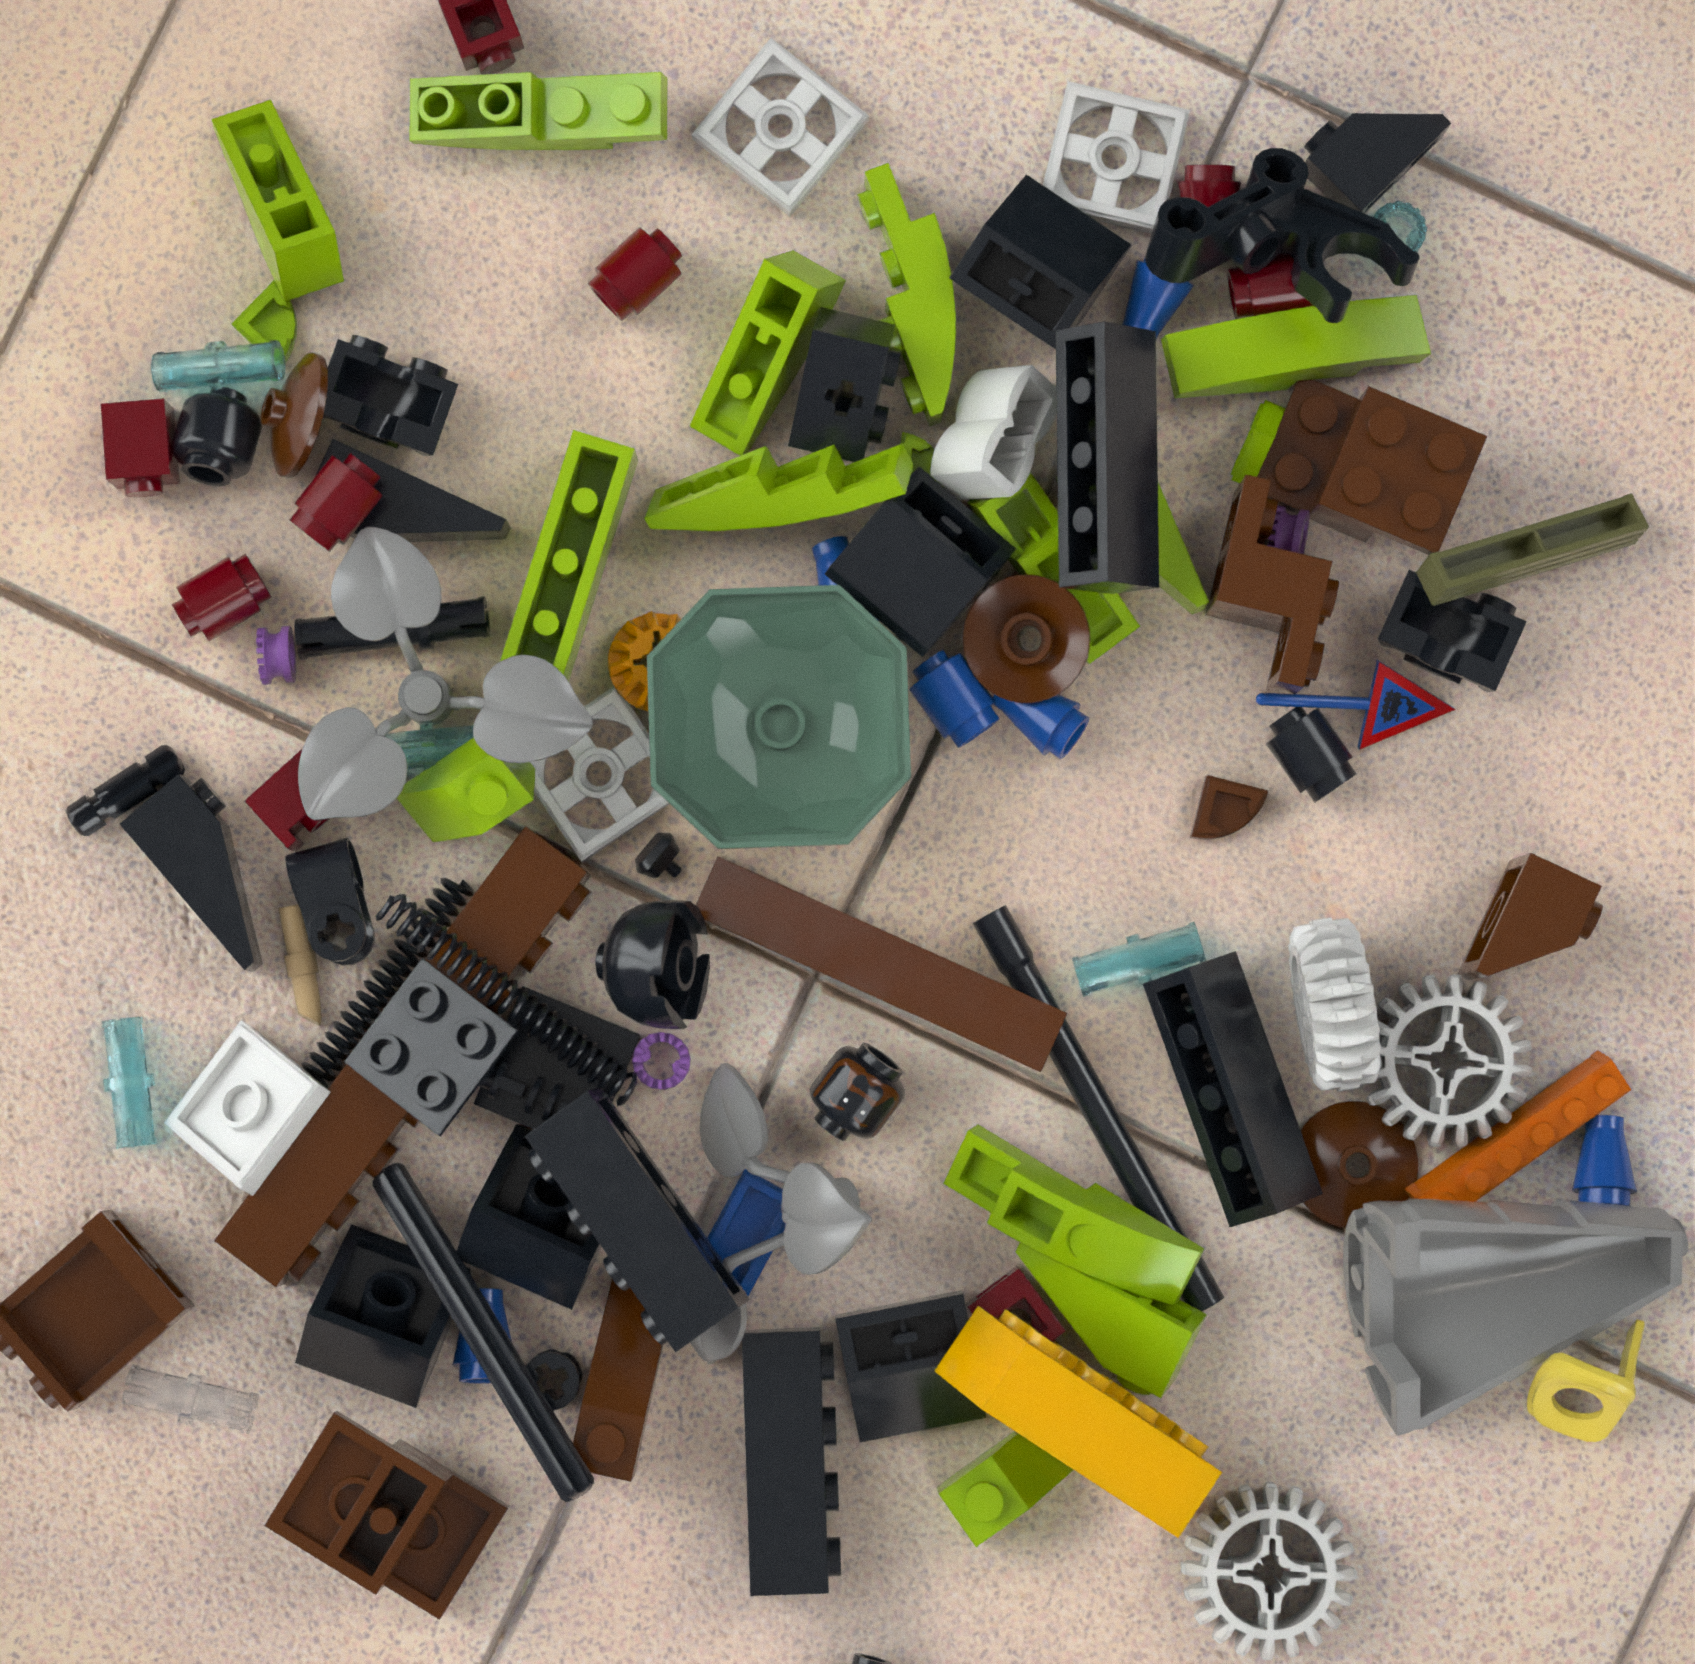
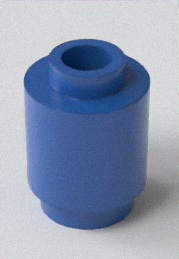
M941 650L912 671L918 682L909 691L943 739L950 736L958 748L966 745L1000 720L992 708L996 703L988 690L976 679L961 653L949 659L944 650Z

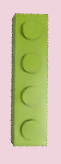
M573 430L500 661L517 655L536 656L554 665L569 682L638 463L634 448Z

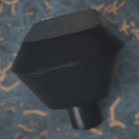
M657 833L635 859L636 870L639 874L652 878H658L664 870L673 878L680 874L682 868L673 861L680 851L671 833Z

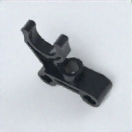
M1269 148L1261 151L1255 156L1246 187L1209 207L1200 201L1188 197H1175L1165 201L1157 213L1145 255L1147 267L1159 279L1170 283H1185L1229 260H1232L1245 274H1253L1266 267L1279 253H1287L1294 260L1291 269V279L1295 291L1313 304L1329 323H1339L1344 319L1352 292L1349 288L1332 278L1326 270L1323 261L1328 257L1338 254H1357L1369 258L1384 269L1392 283L1396 286H1406L1411 282L1420 257L1416 251L1408 247L1395 234L1388 223L1304 189L1309 175L1307 164L1296 153L1283 148Z

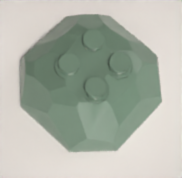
M840 585L709 589L647 655L651 787L718 849L849 845L911 778L907 647Z

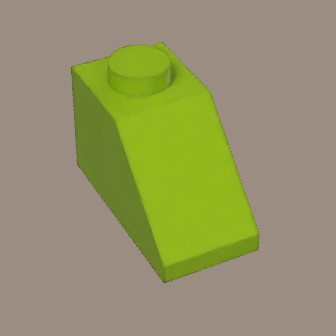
M473 737L408 781L401 794L397 797V800L433 843L482 835L534 800L536 769L530 762L509 763L488 755L477 745Z
M1014 1431L938 1485L937 1491L975 1547H978L1033 1507L1068 1476L1073 1469Z

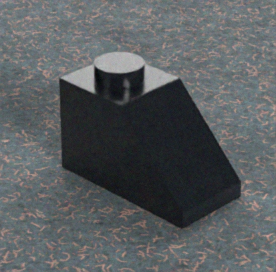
M1352 113L1339 127L1330 120L1304 146L1310 153L1305 162L1309 172L1307 179L1328 199L1365 214L1442 139L1451 122L1443 114Z

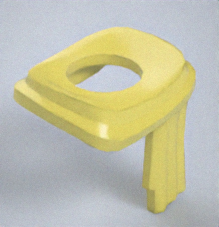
M1636 1319L1629 1328L1622 1351L1618 1375L1565 1353L1550 1355L1542 1363L1531 1383L1527 1397V1411L1529 1414L1535 1417L1543 1426L1572 1438L1586 1442H1598L1605 1439L1636 1397L1634 1379L1645 1322ZM1565 1388L1585 1390L1601 1400L1603 1407L1593 1413L1573 1412L1562 1407L1555 1400L1554 1394Z

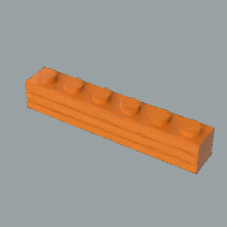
M1597 1050L1588 1059L1512 1112V1118L1508 1123L1498 1122L1491 1127V1136L1485 1139L1477 1137L1419 1180L1411 1183L1405 1188V1191L1411 1199L1476 1202L1630 1092L1631 1088L1613 1060Z

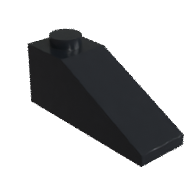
M332 439L316 472L317 475L332 455L343 463L351 453L381 477L374 488L383 497L352 534L351 537L356 538L359 531L366 527L388 530L409 542L506 539L511 530L505 518L335 439ZM339 540L338 544L345 545V543Z
M177 774L123 820L120 825L239 965L246 971L254 972L263 962L230 827L218 814L226 805L203 778H200L193 784L188 778Z

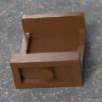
M112 1209L100 1211L81 1228L83 1230L81 1234L0 1303V1351L10 1360H14L17 1356L21 1358L34 1374L29 1380L30 1385L38 1396L53 1409L59 1405L67 1412L79 1408L195 1306Z

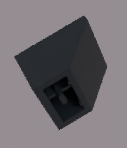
M1026 174L984 224L950 276V279L1056 349V330L1080 325L1132 244Z
M918 467L910 476L906 494L886 500L831 564L825 575L835 584L840 585L899 639L923 657L981 595L1015 552L1016 548L922 468Z
M961 1290L835 1315L860 1442L986 1418L985 1411L935 1372V1369L968 1322L964 1294Z

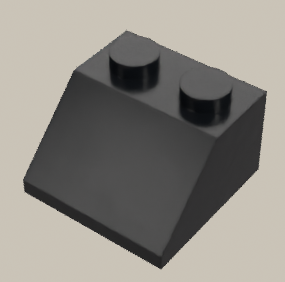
M516 1124L471 1209L457 1248V1253L462 1261L572 1310L597 1259L601 1245L594 1235L586 1237L574 1225L566 1211V1205L570 1201L556 1181L552 1184L546 1182L537 1172L529 1158L528 1152L533 1148L525 1135L532 1130Z
M351 1224L307 1314L295 1363L416 1408L436 1365L453 1319L408 1245Z

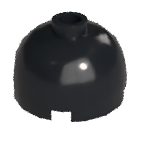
M683 900L646 902L624 912L611 928L606 942L601 943L598 947L595 966L598 978L604 981L605 989L619 1012L641 1025L662 1029H685L687 1026L683 1022L684 1019L696 1020L706 997L710 972V954H702L697 958L698 942L696 934L708 935L706 922L698 906L691 901Z

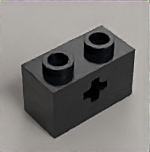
M820 308L811 335L788 443L789 447L816 452L835 445L843 460L856 462L864 459L869 442L881 445L889 407L878 405L882 384L894 387L902 355V349L891 347L895 324L828 308ZM842 380L854 383V394L842 391Z

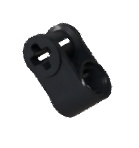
M347 837L286 855L285 861L289 881L295 899L301 909L308 940L313 950L322 958L343 966L355 965L364 960L372 951L375 934L364 895V883L360 865L350 839ZM339 920L355 928V934L349 935L346 938L347 948L344 950L340 946L328 942V936L337 932L336 922Z

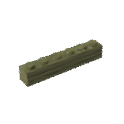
M1630 493L1614 500L1445 551L1431 553L1416 571V574L1431 604L1435 606L1634 545L1639 540L1638 538H1641L1644 532H1646L1649 525L1633 494Z

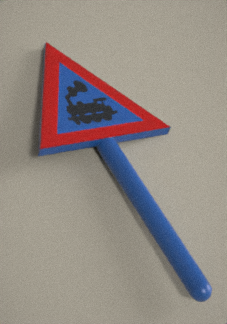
M1379 660L1376 662L1369 697L1259 693L1256 696V702L1261 706L1365 710L1357 746L1359 750L1456 710Z

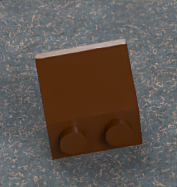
M1533 853L1510 860L1457 975H1461L1462 978L1467 980L1487 977L1574 946L1579 937L1587 940L1595 929L1603 910V905L1595 902L1602 886Z

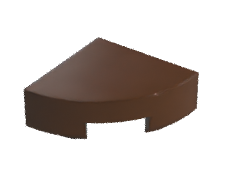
M1206 775L1190 838L1202 840L1217 839L1237 832L1258 814L1267 798L1268 790Z

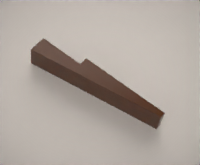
M717 856L696 903L704 920L1039 1072L1044 1067L1067 1015L1066 1012L719 856Z

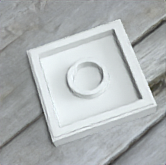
M241 1020L165 1120L164 1124L238 1188L253 1196L331 1091L257 1030Z

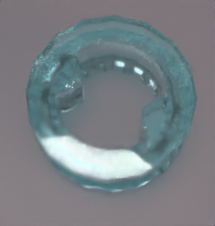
M1396 201L1394 203H1386L1374 215V218L1386 223V219L1390 217H1400L1406 220L1412 227V231L1406 237V244L1416 252H1418L1426 239L1427 227L1425 217L1420 214L1421 211L1418 207L1414 208L1409 202L1402 203V201Z

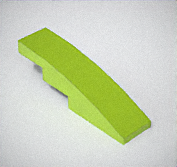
M1417 295L1350 301L1345 317L1339 323L1327 322L1315 306L1229 320L1166 334L1161 338L1174 399L1287 390L1300 380L1353 377L1364 367L1420 363L1431 354Z
M900 444L845 466L835 445L777 466L767 446H764L655 489L644 519L650 529L725 531L783 526L844 514L906 494L913 463L903 444Z

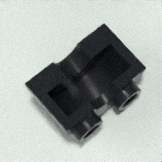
M352 335L349 343L338 339L328 365V391L323 418L340 422V428L396 449L401 445L415 450L423 456H433L459 385L445 379L448 370L430 361L412 357L409 367L385 359L388 347L362 336Z
M1409 569L1381 630L1378 641L1383 647L1395 648L1406 653L1404 656L1405 661L1434 675L1460 684L1461 680L1465 679L1478 685L1483 691L1493 692L1496 691L1527 621L1514 616L1517 609L1514 605L1487 593H1481L1478 602L1461 597L1433 606L1416 572Z

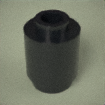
M1295 707L1269 726L1276 737L1266 743L1267 747L1300 793L1306 790L1314 803L1357 774L1348 762L1353 756L1319 708L1307 714L1303 707Z

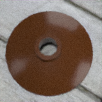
M307 353L292 369L281 390L271 388L267 392L262 405L261 424L271 427V453L274 468L279 476L285 478L296 476L303 468L314 447L322 423L328 391V368L325 358L317 353Z
M1037 575L1011 576L988 587L973 603L968 612L963 630L965 657L976 679L996 696L1018 703L1044 701L1065 691L1081 674L1090 651L1091 636L1089 622L1079 601L1068 589L1059 588V583ZM1029 626L1035 627L1041 634V644L1034 651L1024 649L1020 643L1021 632Z
M1363 1101L1340 1102L1320 1110L1301 1128V1134L1323 1192L1322 1195L1305 1201L1303 1204L1321 1220L1346 1228L1352 1211L1363 1208L1364 1203L1409 1200L1410 1197L1405 1188L1411 1183L1416 1182L1419 1164L1414 1140H1408L1403 1137L1405 1125L1400 1120L1392 1126H1387L1383 1123L1382 1118L1387 1111L1386 1109L1378 1105H1369L1368 1102ZM1357 1152L1363 1154L1369 1163L1368 1171L1359 1178L1352 1177L1346 1169L1348 1157Z

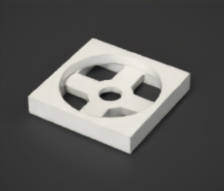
M770 38L692 133V139L791 217L867 124L869 115ZM773 76H789L800 79V82L785 100L777 99L770 101L751 86L754 82ZM821 97L827 100L835 120V137L828 146L805 129V116ZM733 106L755 122L757 133L740 155L729 148L726 137V121L728 113ZM776 115H785L792 121L793 129L784 138L774 137L768 130L769 121ZM790 150L810 166L801 178L790 181H771L760 172L777 151L784 152Z
M1067 81L1043 186L1096 221L1152 234L1159 208L1170 198L1190 110ZM1113 107L1108 131L1102 133L1096 139L1068 132L1072 124L1083 115L1096 109ZM1138 113L1146 117L1160 132L1166 145L1167 155L1139 149L1136 141L1132 138ZM1118 146L1125 151L1126 162L1121 168L1110 169L1105 166L1102 161V153L1107 147ZM1062 159L1091 166L1092 171L1097 175L1091 201L1076 198L1068 189L1060 171ZM1131 175L1160 182L1157 193L1143 205L1132 210L1116 207L1121 181L1127 180Z
M612 687L585 705L584 708L592 720L618 722L630 728L633 732L632 736L611 750H608L606 748H597L589 735L586 734L576 744L567 749L575 760L573 775L550 791L545 786L544 779L547 758L530 762L536 769L535 794L582 863L669 805L657 791L652 789L648 801L637 808L622 786L624 772L649 756L650 758L649 733L628 702L623 699L615 687ZM596 761L605 762L611 769L610 780L602 786L591 784L586 776L588 767ZM587 797L601 799L616 823L607 829H589L569 821L564 812Z

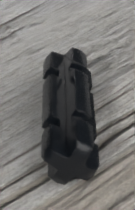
M161 745L144 756L146 762L142 765L137 762L133 763L93 789L95 795L91 798L84 795L70 804L65 811L75 830L80 835L90 836L107 825L105 819L109 816L116 819L156 793V786L160 783L166 785L177 774L183 775L185 772L184 765L174 749L168 745Z

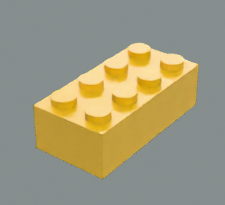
M978 1306L935 1369L938 1375L980 1409L1177 1538L1180 1537L1222 1474L1219 1469L1202 1458L1208 1449L1206 1444L1152 1406L1146 1405L1106 1375L1100 1374L1088 1366L1087 1363L1055 1341L1052 1342L1040 1334L1038 1330L1007 1309L997 1319Z

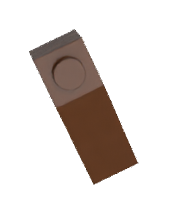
M612 1279L573 1444L591 1473L631 1482L636 1472L663 1345L653 1338L644 1325L641 1312L645 1308L631 1288L623 1291Z

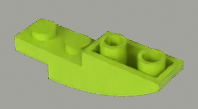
M532 72L410 78L409 141L413 144L496 150L613 149V143L667 140L668 78L662 72L538 78Z
M886 163L865 171L864 186L866 191L857 194L868 228L872 230L880 227L886 241L888 250L880 252L879 255L892 289L901 285L904 289V292L886 298L885 312L887 317L878 321L895 324L891 347L902 349V357L910 375L900 379L904 395L912 414L924 412L927 423L931 427L942 421L951 383L956 332L953 280L950 279L951 270L946 246L935 213L914 221L910 220L890 165Z
M979 1124L967 1131L943 1183L989 1211L991 1214L987 1224L1018 1242L1083 1274L1167 1304L1175 1305L1179 1301L1204 1251L1203 1247L1097 1183L1085 1189Z

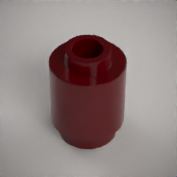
M639 227L595 267L598 274L588 283V286L602 303L619 320L623 321L632 311L639 315L682 275L680 269L675 264L682 257V254L658 228L649 235Z
M1279 253L1266 267L1253 274H1245L1239 267L1227 269L1228 288L1235 319L1313 306L1306 298L1297 293L1293 287L1291 269L1294 260L1292 256L1287 253Z
M351 453L343 463L332 455L294 504L299 508L289 521L327 551L331 552L339 540L343 543L348 541L383 497L374 488L381 477Z
M244 554L234 561L228 556L178 585L176 588L182 599L173 603L172 606L191 637L202 631L210 642L261 612L262 610L259 605L272 598L252 562Z

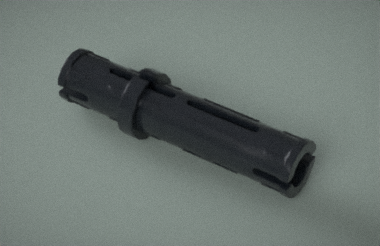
M481 596L476 599L441 603L439 614L432 623L419 628H406L412 645L418 644L420 650L434 649L435 642L490 637L489 611H485L487 608L486 598ZM336 616L310 619L298 618L294 622L296 646L301 645L297 650L301 660L308 659V657L399 646L395 632L379 641L363 640L345 629Z

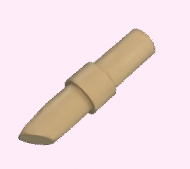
M298 904L278 908L287 953L284 956L288 978L292 980L298 1014L304 1019L320 1026L322 1019L321 1000L316 976L319 969L316 953L311 949V944L308 940L301 909Z

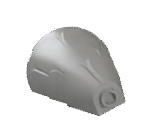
M1409 1199L1406 1201H1372L1364 1203L1361 1209L1353 1210L1346 1225L1343 1246L1347 1304L1354 1336H1364L1365 1352L1375 1364L1365 1368L1367 1378L1376 1400L1396 1436L1429 1426L1499 1384L1514 1380L1545 1361L1550 1355L1562 1351L1576 1341L1591 1339L1682 1284V1256H1685L1688 1252V1240L1682 1224L1678 1219H1672L1665 1210L1658 1208L1562 1199L1554 1201L1552 1205L1501 1200L1471 1202Z

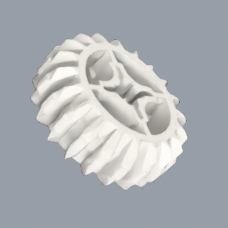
M1332 917L1312 920L1309 921V924L1294 927L1289 937L1290 943L1288 945L1290 953L1288 960L1291 970L1290 980L1300 1040L1304 1050L1305 1062L1308 1064L1309 1075L1313 1078V1083L1321 1091L1336 1089L1340 1092L1360 1089V1085L1375 1083L1381 1067L1380 1029L1377 1019L1378 1009L1374 998V986L1371 982L1369 964L1366 960L1364 945L1361 943L1360 933L1348 918L1332 920Z
M1453 974L1448 977L1445 994H1441L1439 982L1435 975L1424 976L1422 979L1424 995L1422 998L1419 997L1417 991L1410 983L1399 986V995L1405 1004L1402 1009L1388 998L1382 999L1379 1002L1378 1006L1381 1012L1390 1019L1387 1025L1378 1021L1382 1051L1380 1053V1073L1377 1079L1380 1080L1382 1088L1371 1092L1366 1099L1369 1105L1372 1106L1382 1104L1388 1099L1392 1102L1393 1105L1385 1112L1382 1118L1383 1123L1387 1126L1396 1124L1404 1115L1409 1118L1404 1127V1138L1415 1140L1423 1126L1427 1125V1141L1429 1146H1441L1444 1140L1445 1128H1449L1450 1136L1455 1146H1466L1468 1142L1466 1125L1470 1124L1480 1138H1488L1492 1135L1491 1126L1485 1117L1488 1113L1501 1123H1508L1512 1118L1509 1110L1500 1103L1501 1099L1505 1097L1515 1102L1524 1101L1526 1093L1522 1089L1510 1085L1512 1076L1519 1078L1531 1077L1533 1069L1528 1065H1514L1513 1053H1526L1532 1049L1531 1042L1529 1040H1519L1511 1043L1508 1033L1519 1029L1524 1022L1520 1016L1510 1017L1500 1022L1497 1016L1508 1004V1000L1502 995L1492 999L1486 1007L1482 1005L1481 1002L1487 989L1485 983L1481 981L1475 982L1465 997L1462 996V976ZM1441 1007L1440 1022L1435 1023L1433 1036L1427 1044L1421 1047L1397 1045L1403 1030L1410 1021L1428 1009ZM1461 1012L1472 1017L1484 1029L1490 1039L1494 1057L1474 1053L1467 1047L1463 1038L1464 1024L1460 1023ZM1446 1042L1453 1047L1450 1054H1458L1460 1061L1473 1062L1475 1067L1461 1066L1458 1069L1447 1070L1444 1079L1436 1074L1440 1067L1432 1068L1431 1061L1416 1059L1414 1055H1431L1435 1052H1441ZM1395 1064L1415 1068L1423 1074L1427 1082L1426 1097L1430 1098L1429 1111L1417 1105L1405 1093L1398 1080ZM1469 1075L1492 1077L1488 1088L1478 1101L1463 1111L1448 1115L1450 1099H1455L1457 1086L1463 1078Z
M1266 1482L1264 1484L1263 1502L1258 1503L1255 1502L1254 1493L1248 1485L1240 1486L1238 1488V1495L1243 1506L1234 1510L1232 1504L1223 1495L1216 1498L1217 1508L1225 1517L1218 1524L1207 1514L1201 1513L1197 1517V1522L1203 1529L1210 1532L1207 1541L1196 1536H1187L1185 1545L1193 1552L1202 1554L1201 1561L1187 1560L1181 1563V1572L1184 1575L1201 1577V1582L1191 1584L1183 1590L1185 1598L1188 1601H1198L1205 1598L1208 1600L1194 1614L1198 1623L1203 1625L1219 1616L1221 1619L1214 1627L1212 1637L1219 1644L1223 1643L1234 1631H1237L1234 1649L1237 1654L1245 1656L1249 1652L1254 1638L1259 1639V1652L1264 1660L1273 1659L1275 1640L1282 1639L1283 1647L1289 1657L1298 1656L1299 1646L1295 1636L1302 1632L1313 1646L1317 1647L1322 1643L1321 1635L1313 1625L1321 1618L1329 1627L1337 1629L1341 1624V1620L1332 1611L1327 1609L1331 1601L1342 1606H1350L1353 1597L1348 1592L1336 1588V1582L1352 1581L1357 1578L1355 1568L1347 1565H1337L1336 1563L1337 1559L1347 1557L1354 1552L1352 1543L1349 1541L1330 1543L1329 1541L1343 1528L1342 1522L1337 1517H1333L1318 1525L1317 1521L1324 1513L1326 1505L1318 1498H1315L1303 1511H1300L1303 1491L1295 1486L1288 1490L1283 1504L1278 1503L1279 1493L1277 1485L1273 1482ZM1280 1519L1292 1522L1306 1530L1316 1546L1319 1562H1306L1304 1559L1288 1557L1284 1553L1283 1536L1280 1534ZM1260 1520V1529H1257L1255 1544L1249 1552L1241 1556H1228V1559H1219L1224 1545L1236 1531L1251 1522ZM1270 1549L1273 1559L1283 1568H1288L1290 1571H1284L1280 1579L1274 1576L1277 1583L1268 1586L1267 1592L1264 1582L1258 1575L1249 1573L1247 1570H1253L1257 1562L1263 1565L1261 1558L1269 1555ZM1217 1579L1232 1580L1233 1583H1242L1253 1588L1255 1605L1258 1608L1257 1621L1246 1619L1226 1606L1220 1595ZM1310 1582H1318L1312 1597L1303 1608L1292 1616L1277 1621L1278 1613H1281L1282 1599L1288 1590L1295 1586L1310 1585Z

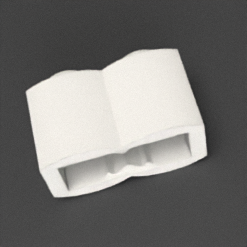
M1033 365L986 369L976 372L968 380L961 392L956 409V422L942 434L935 447L931 462V476L958 500L1013 496L1024 485L1030 474L1035 457V443L1047 434L1057 414L1056 386Z

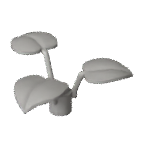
M366 527L359 531L334 575L331 586L333 610L342 626L363 640L379 641L395 632L396 639L411 674L403 680L399 688L398 700L402 710L399 714L384 720L376 728L365 713L350 707L331 712L313 727L303 746L298 769V784L302 804L306 814L311 819L364 817L375 814L392 804L401 794L406 784L408 765L406 755L401 746L385 736L400 726L408 725L411 720L420 725L433 726L447 719L452 710L480 709L481 711L477 715L473 726V736L477 745L488 755L509 763H528L557 755L576 744L592 729L593 720L579 701L566 677L554 665L536 656H512L494 665L484 678V698L478 696L454 697L450 686L441 676L432 671L423 670V666L418 659L406 628H419L429 625L439 614L442 600L441 586L433 566L414 545L393 532L375 527Z
M728 1063L721 1064L712 1076L701 1109L700 1136L704 1152L714 1169L725 1177L738 1176L746 1167L752 1175L783 1182L781 1210L782 1221L786 1223L785 1232L723 1259L724 1263L732 1273L737 1266L784 1246L790 1262L801 1273L810 1275L828 1270L840 1261L855 1245L872 1221V1217L860 1208L857 1189L849 1179L845 1177L834 1178L825 1168L813 1162L801 1163L789 1172L766 1166L758 1160L757 1156L765 1150L768 1142V1130L764 1112L755 1093L741 1074ZM746 1303L690 1342L698 1355L704 1361H707L708 1364H714L717 1360L729 1357L740 1345L747 1325Z

